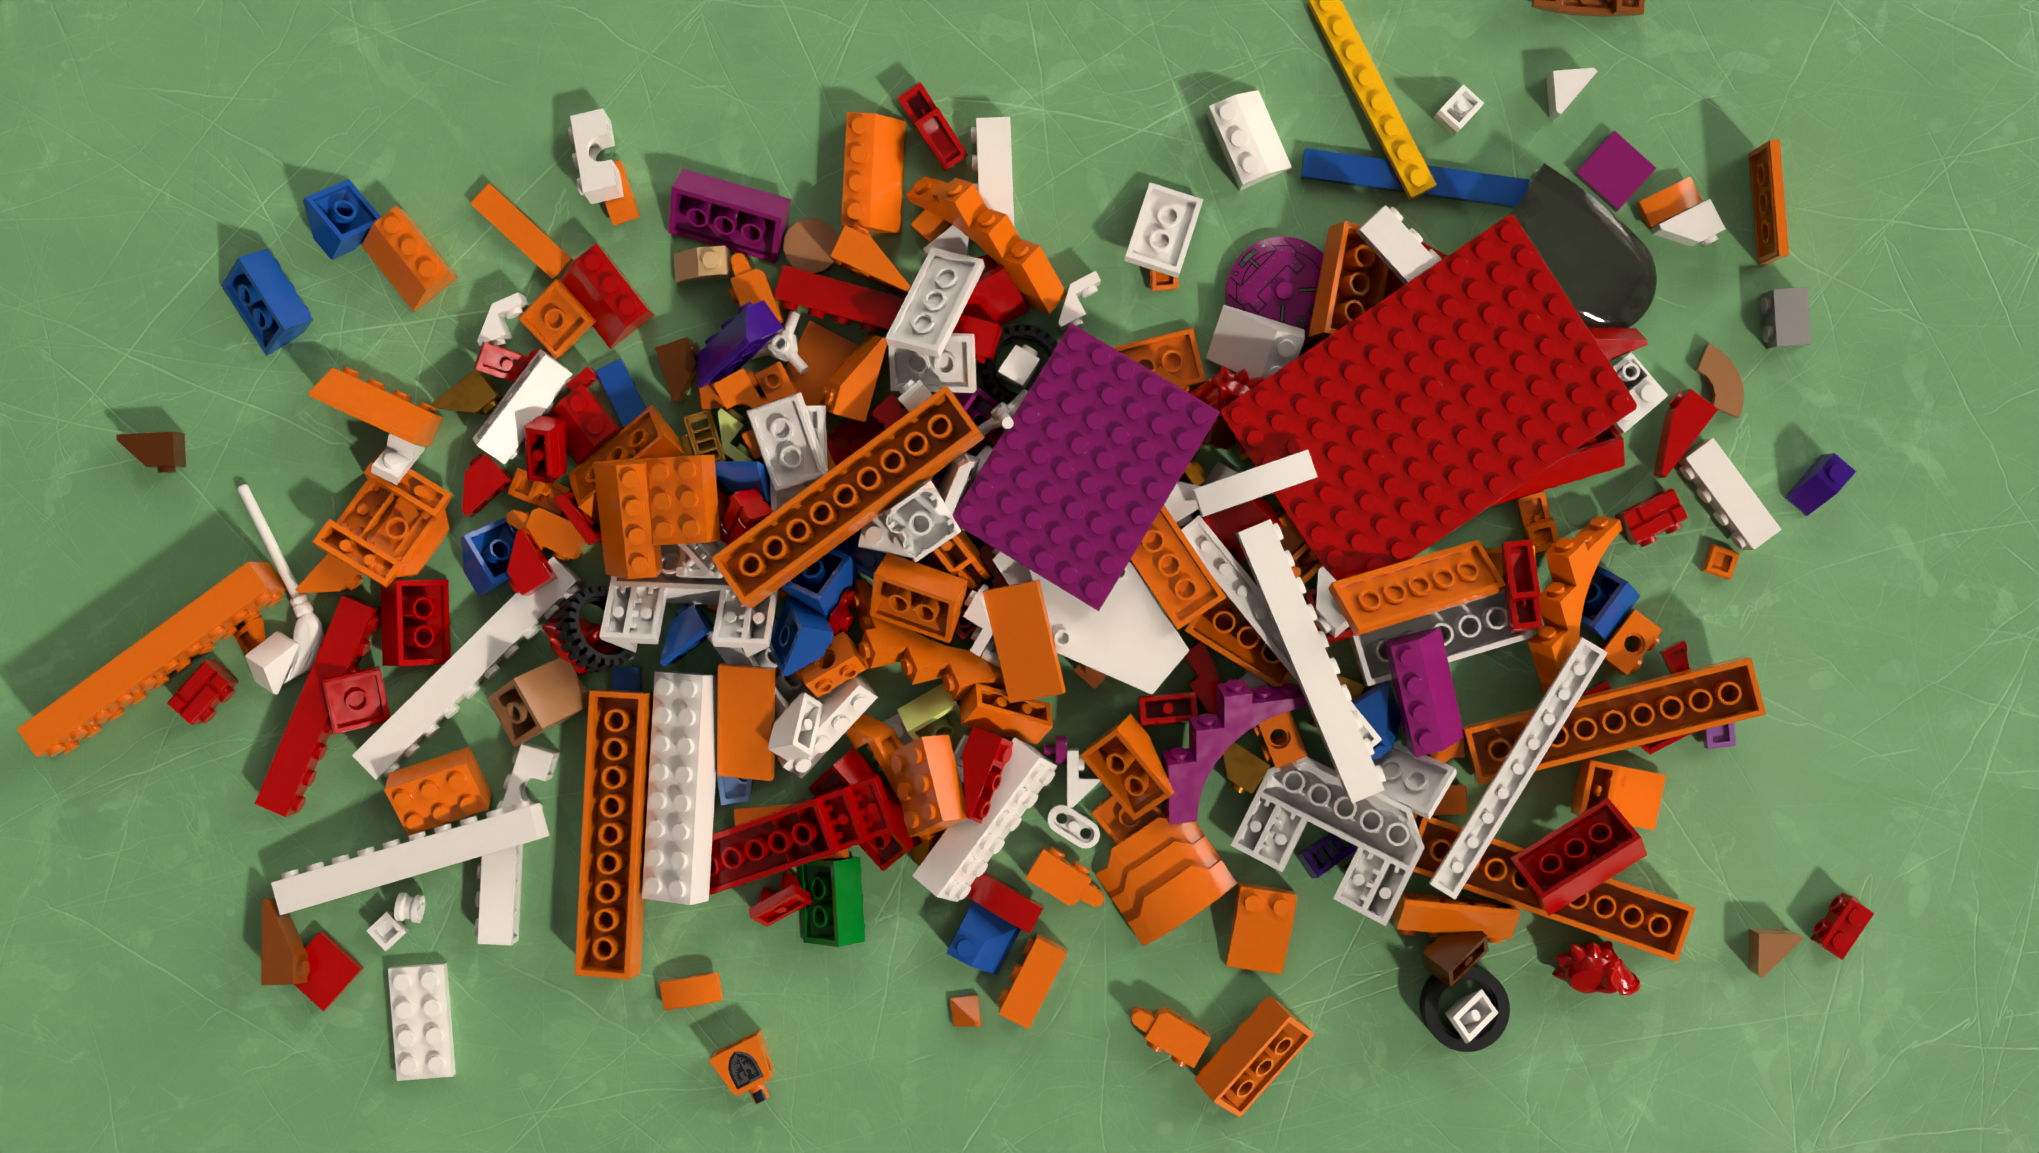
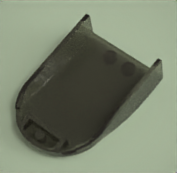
M1544 163L1531 175L1532 182L1510 215L1516 217L1587 328L1631 327L1643 317L1655 295L1657 273L1650 251L1642 240L1600 201Z

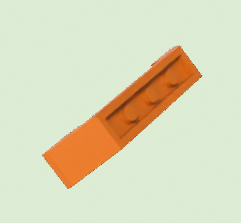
M863 713L845 733L854 749L868 743L898 797L889 754L903 746L893 728ZM946 829L936 834L919 836L921 842L910 850L919 866Z

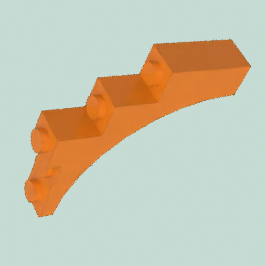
M924 176L906 194L912 204L943 218L973 240L998 265L1003 264L1031 308L1050 314L1067 295L1041 246L1021 240L1007 214L988 209L974 183L954 178L947 183Z
M1595 516L1572 539L1561 537L1545 552L1553 582L1541 592L1539 597L1544 626L1528 641L1544 695L1579 640L1584 601L1591 579L1608 546L1622 530L1620 519Z
M866 579L855 581L853 587L855 593L850 604L857 611L860 618L859 623L864 635L859 643V651L861 657L866 659L870 669L901 662V669L904 675H908L912 685L942 678L943 686L947 692H950L953 701L963 699L975 683L999 690L1006 688L1001 668L982 659V654L979 657L970 650L943 645L925 638L913 630L870 616L872 589Z

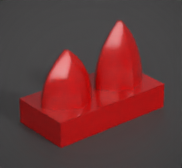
M785 870L780 881L778 893L775 894L770 888L763 887L757 904L749 908L750 919L768 927L812 903L811 894L801 888L799 881L793 873Z

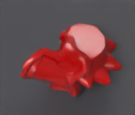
M1222 366L1219 373L1214 375L1212 379H1209L1188 393L1220 411L1219 415H1221L1223 407L1262 382L1264 378L1249 379L1246 369H1242L1235 374L1227 367Z
M579 617L581 633L586 642L597 652L605 655L613 653L616 645L601 640L599 637L602 624L591 623ZM556 618L549 619L548 624L543 625L542 629L549 636L551 649L561 659L571 663L575 672L583 675L587 674L589 671H586L585 667L579 668L576 666L578 659L573 661L568 659L569 650L563 652L561 646L565 643L564 641H558L556 635L561 633V631L555 630V624L559 620Z
M1605 941L1600 945L1595 942L1582 945L1572 944L1568 953L1555 957L1559 966L1552 972V975L1567 982L1570 987L1578 992L1585 994L1595 992L1613 994L1618 991L1620 995L1630 996L1640 989L1639 979L1634 973L1629 971L1622 959H1619L1611 941Z

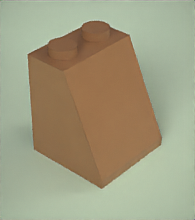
M557 658L512 679L490 695L487 700L515 748L587 709L589 692L583 686L572 664Z

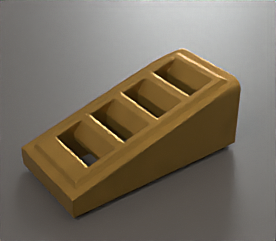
M710 409L683 417L694 455H703L717 450L719 455L715 456V461H727ZM704 419L708 420L709 424L692 429L691 423ZM711 429V435L698 439L695 438L694 434ZM714 440L715 445L699 449L698 444Z

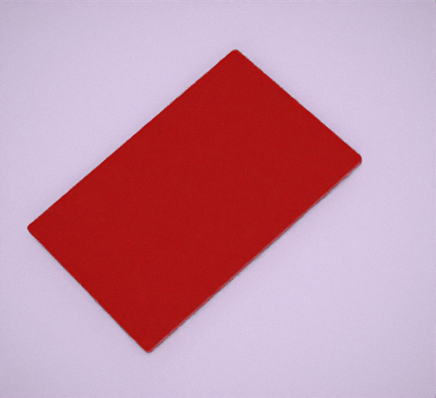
M1508 215L1221 409V416L1256 467L1309 450L1318 477L1274 492V495L1320 564L1338 581L1412 559L1633 412L1637 408V403L1516 217Z

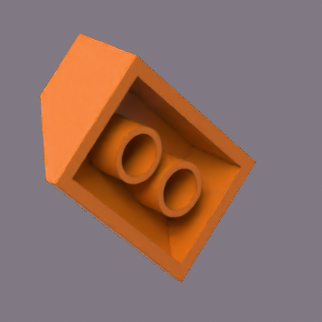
M397 206L373 223L361 245L413 312H416L458 278L408 213Z
M887 553L874 573L870 616L950 643L965 602L968 580Z

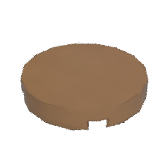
M808 217L798 220L788 229L784 237L783 249L786 259L796 269L814 274L826 272L834 264L831 254L838 241V235L829 223L819 218Z

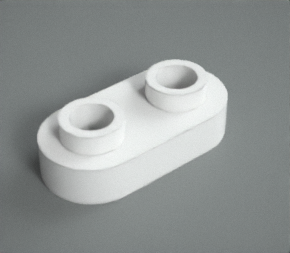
M1058 804L1049 811L1048 824L1050 828L1070 842L1086 849L1095 846L1099 841L1100 831L1097 824L1075 809L1067 808L1065 804ZM1064 813L1067 816V820L1064 823H1059L1056 820L1058 814ZM1083 828H1088L1091 831V835L1088 838H1083L1080 835V831Z

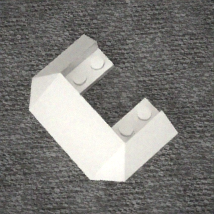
M678 544L661 545L663 571L658 577L625 579L611 576L599 636L601 640L635 653L638 643L658 644L665 604L688 603L718 605L712 637L714 647L743 648L747 658L770 647L778 590L755 607L750 608L741 603L724 577H677L676 567H679L680 546Z
M1307 756L1281 767L1268 769L1230 846L1280 872L1284 871L1307 822L1358 846L1333 899L1386 926L1425 848L1411 808L1381 793H1376L1351 803L1346 797L1336 771Z

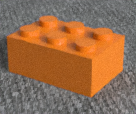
M715 455L647 459L653 546L721 541Z
M949 735L921 737L889 754L890 766L894 774L897 795L900 799L904 823L909 837L936 834L968 819L966 818L965 797Z
M470 746L390 772L384 788L408 836L489 809L492 791Z

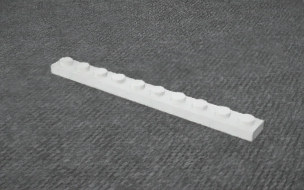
M1198 515L1181 531L1219 587L1298 682L1258 586L1201 516ZM1348 701L1351 711H1357L1362 721L1363 727L1359 730L1363 739L1368 738L1372 747H1374L1382 740L1354 704Z
M1580 637L1429 882L1430 885L1453 899L1457 898L1608 652Z

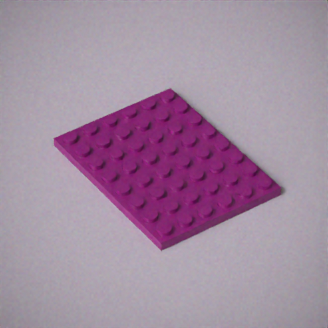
M1070 323L1013 416V426L1010 429H1005L952 516L960 528L1099 612L1210 431L1220 411Z

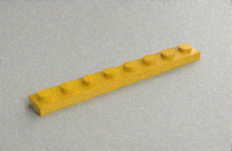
M1308 0V6L1408 199L1411 200L1434 189L1437 184L1342 1Z

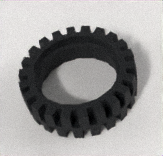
M1025 324L1008 326L1002 330L994 360L989 361L985 359L984 364L981 363L984 384L990 394L1001 403L1004 402L1007 405L1018 395L1003 387L996 377L995 363L997 355L1002 348L1012 341L1026 339L1034 341L1044 348L1050 358L1058 345L1056 340L1047 331L1037 326Z
M596 585L590 586L567 598L559 608L561 611L556 615V619L559 622L555 624V630L561 631V633L556 635L558 641H564L565 643L561 646L563 652L570 651V654L567 656L570 661L578 659L576 666L579 668L585 667V670L589 672L595 670V673L606 672L627 662L635 654L617 645L613 653L608 655L602 654L593 649L581 633L579 615L583 605L593 604L605 611L609 589L607 590V587L602 585L599 587Z

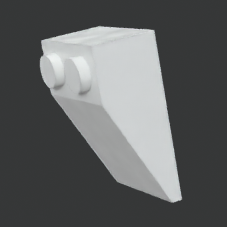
M1223 305L1206 359L1225 366L1236 373L1246 369L1249 379L1263 377L1265 380L1299 357L1305 340V330Z

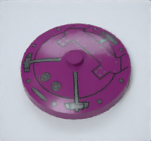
M1272 237L1255 243L1240 255L1229 273L1225 289L1226 305L1304 329L1305 340L1302 346L1312 342L1315 338L1308 336L1324 254L1312 244L1293 237Z

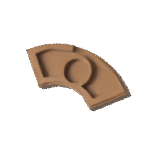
M1706 344L1695 372L1702 375L1710 385L1712 393L1711 404L1722 413L1734 418H1740L1744 402V390L1740 374L1727 355L1718 348Z

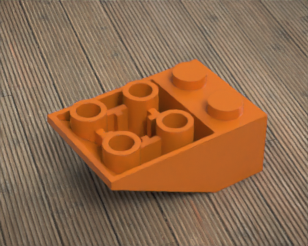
M1589 758L1583 759L1580 763L1570 812L1579 816L1609 798L1633 827L1655 830L1666 775Z

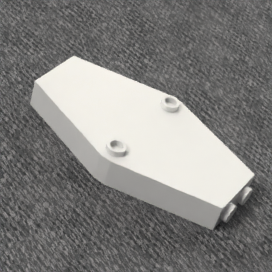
M997 549L992 551L996 555L993 561L1009 585L1040 580L1057 653L1149 694H1153L1189 652L1188 647L1132 563H1128L1098 612Z

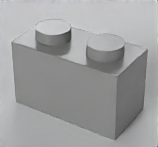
M1808 287L1773 289L1763 293L1761 312L1765 314V326L1762 330L1763 341L1767 344V349L1798 348L1810 345L1811 330Z

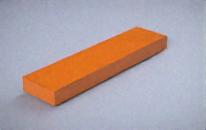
M490 183L470 203L553 280L557 279L573 261L567 253Z

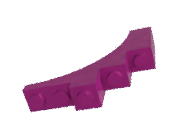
M1236 679L1217 684V714H1201L1198 717L1189 718V748L1176 747L1169 751H1161L1162 766L1174 791L1172 796L1162 802V811L1169 825L1197 821L1199 800L1210 772L1228 747L1245 732L1261 722L1284 712L1308 707L1299 684L1285 683L1277 687L1259 686L1253 690L1249 689L1245 681Z

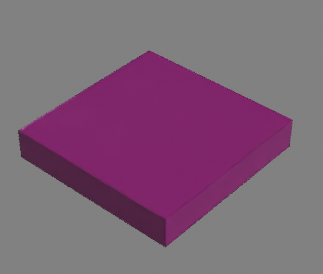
M1614 130L1574 175L1617 212L1653 173L1656 167Z

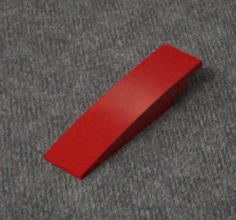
M879 775L713 833L709 895L836 854L841 850L898 830L897 822Z

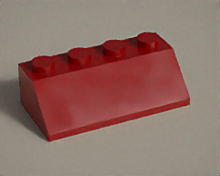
M853 747L808 789L816 797L877 776L878 774ZM879 775L899 829L870 839L865 843L859 844V846L884 871L910 851L921 839L919 836H908L901 803L896 794Z
M1607 798L1510 859L1533 897L1547 915L1550 916L1647 856L1642 837L1610 799Z

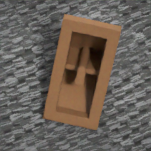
M1749 929L1748 969L1755 975L1763 978L1803 938L1791 930Z

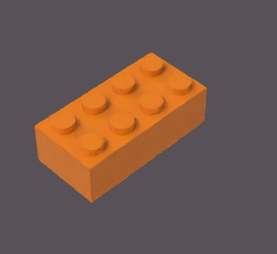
M1343 221L1328 228L1308 337L1324 340L1384 299L1389 267L1356 233L1361 225Z

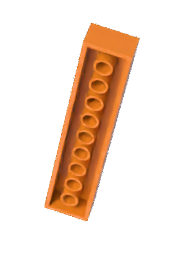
M946 385L711 559L744 606L753 608L985 437Z
M270 562L245 563L17 728L18 732L36 757L45 755L53 757L62 752L65 755L74 751L80 746L78 742L84 737L90 738L102 730L101 725L106 721L112 722L125 713L124 708L130 704L136 705L146 699V693L153 687L158 689L170 681L169 676L176 671L179 673L186 670L193 664L191 660L196 656H204L215 648L214 643L221 638L225 640L238 632L236 627L243 622L247 623L258 618L261 615L259 611L267 605L271 607L279 603L284 598L282 594L288 591L282 578Z
M1741 656L1581 696L1535 771L1766 715L1752 659ZM1536 708L1462 726L1474 778L1479 785L1493 780Z
M610 689L589 690L575 975L630 980L641 973L644 917L642 887L654 692Z
M1419 815L1415 822L1425 848L1413 872L1432 878L1464 826L1431 816L1429 820ZM1496 837L1492 839L1463 886V889L1675 962L1679 960L1696 910L1695 907L1683 901L1611 877L1548 916L1533 897L1510 859L1526 848Z

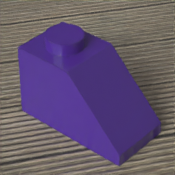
M1835 453L1821 455L1784 498L1805 516H1808L1836 495L1856 471Z

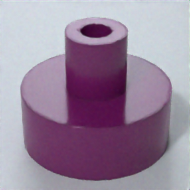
M1056 736V744H1044V756H1056V764H1067V736Z

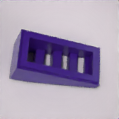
M1329 832L1297 854L1296 857L1312 879L1319 878L1357 850L1358 846L1346 841L1349 847L1345 849L1338 837ZM1329 841H1332L1339 851L1337 855L1328 844ZM1321 847L1329 857L1328 861L1320 853L1319 849ZM1310 855L1314 856L1320 865L1319 867H1317Z

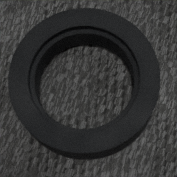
M1474 964L1458 980H1471L1482 984L1489 993L1491 1003L1498 1011V1014L1469 1043H1465L1458 1032L1446 1028L1439 1018L1438 1002L1448 985L1432 974L1425 982L1421 991L1420 1012L1426 1027L1433 1036L1446 1047L1461 1052H1474L1493 1044L1504 1032L1510 1016L1509 998L1499 980L1477 964Z

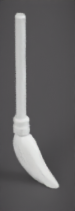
M243 484L237 490L292 598L289 602L293 607L295 616L298 618L293 631V640L299 646L283 681L286 684L311 670L324 640L323 627L317 615L313 613L314 608L308 600L307 594L298 593L295 590L298 584L249 486Z

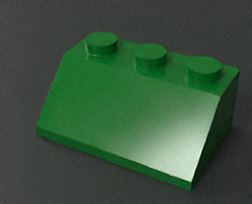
M849 856L847 858L821 859L799 865L800 886L802 889L810 892L812 903L801 908L804 943L842 947L865 942L860 857Z

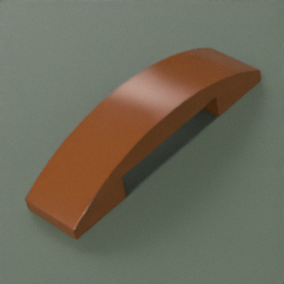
M1532 0V7L1554 13L1579 16H1636L1644 14L1645 0Z

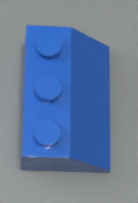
M268 249L239 257L221 285L266 356L303 334L313 321L309 308L302 303L294 285L288 281L281 270L278 260L272 256Z

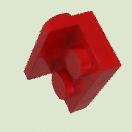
M1841 893L1840 896L1835 897L1830 903L1829 912L1825 918L1815 925L1813 929L1814 934L1810 939L1837 958L1843 960L1874 913L1858 903L1852 896Z

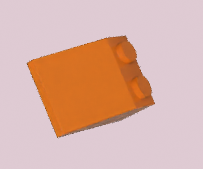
M855 224L852 228L844 226L831 254L835 264L906 297L911 286L875 243L872 236L869 235V231Z
M868 334L827 380L826 386H822L818 401L821 405H826V411L866 422L887 346L885 338Z
M1129 714L1096 738L1080 754L1081 758L1134 821L1174 793L1149 735L1132 714Z
M1237 882L1226 966L1282 974L1294 922L1297 894L1294 890Z

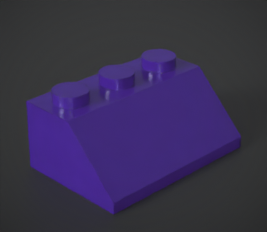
M764 300L755 304L747 302L737 310L739 315L736 318L733 317L721 325L722 331L713 334L705 341L706 346L698 353L697 384L700 388L738 371L783 329V326Z

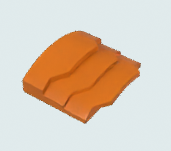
M380 450L363 472L367 478L364 485L336 522L331 519L327 521L313 540V543L332 557L346 563L387 588L396 578L418 575L435 553L450 530L446 507L452 498V494L412 469L407 471L397 485L371 473L372 464L382 453Z
M1164 817L1155 818L1137 832L1112 847L1108 865L1096 873V876L1143 946L1177 928L1237 884L1196 821L1169 825Z

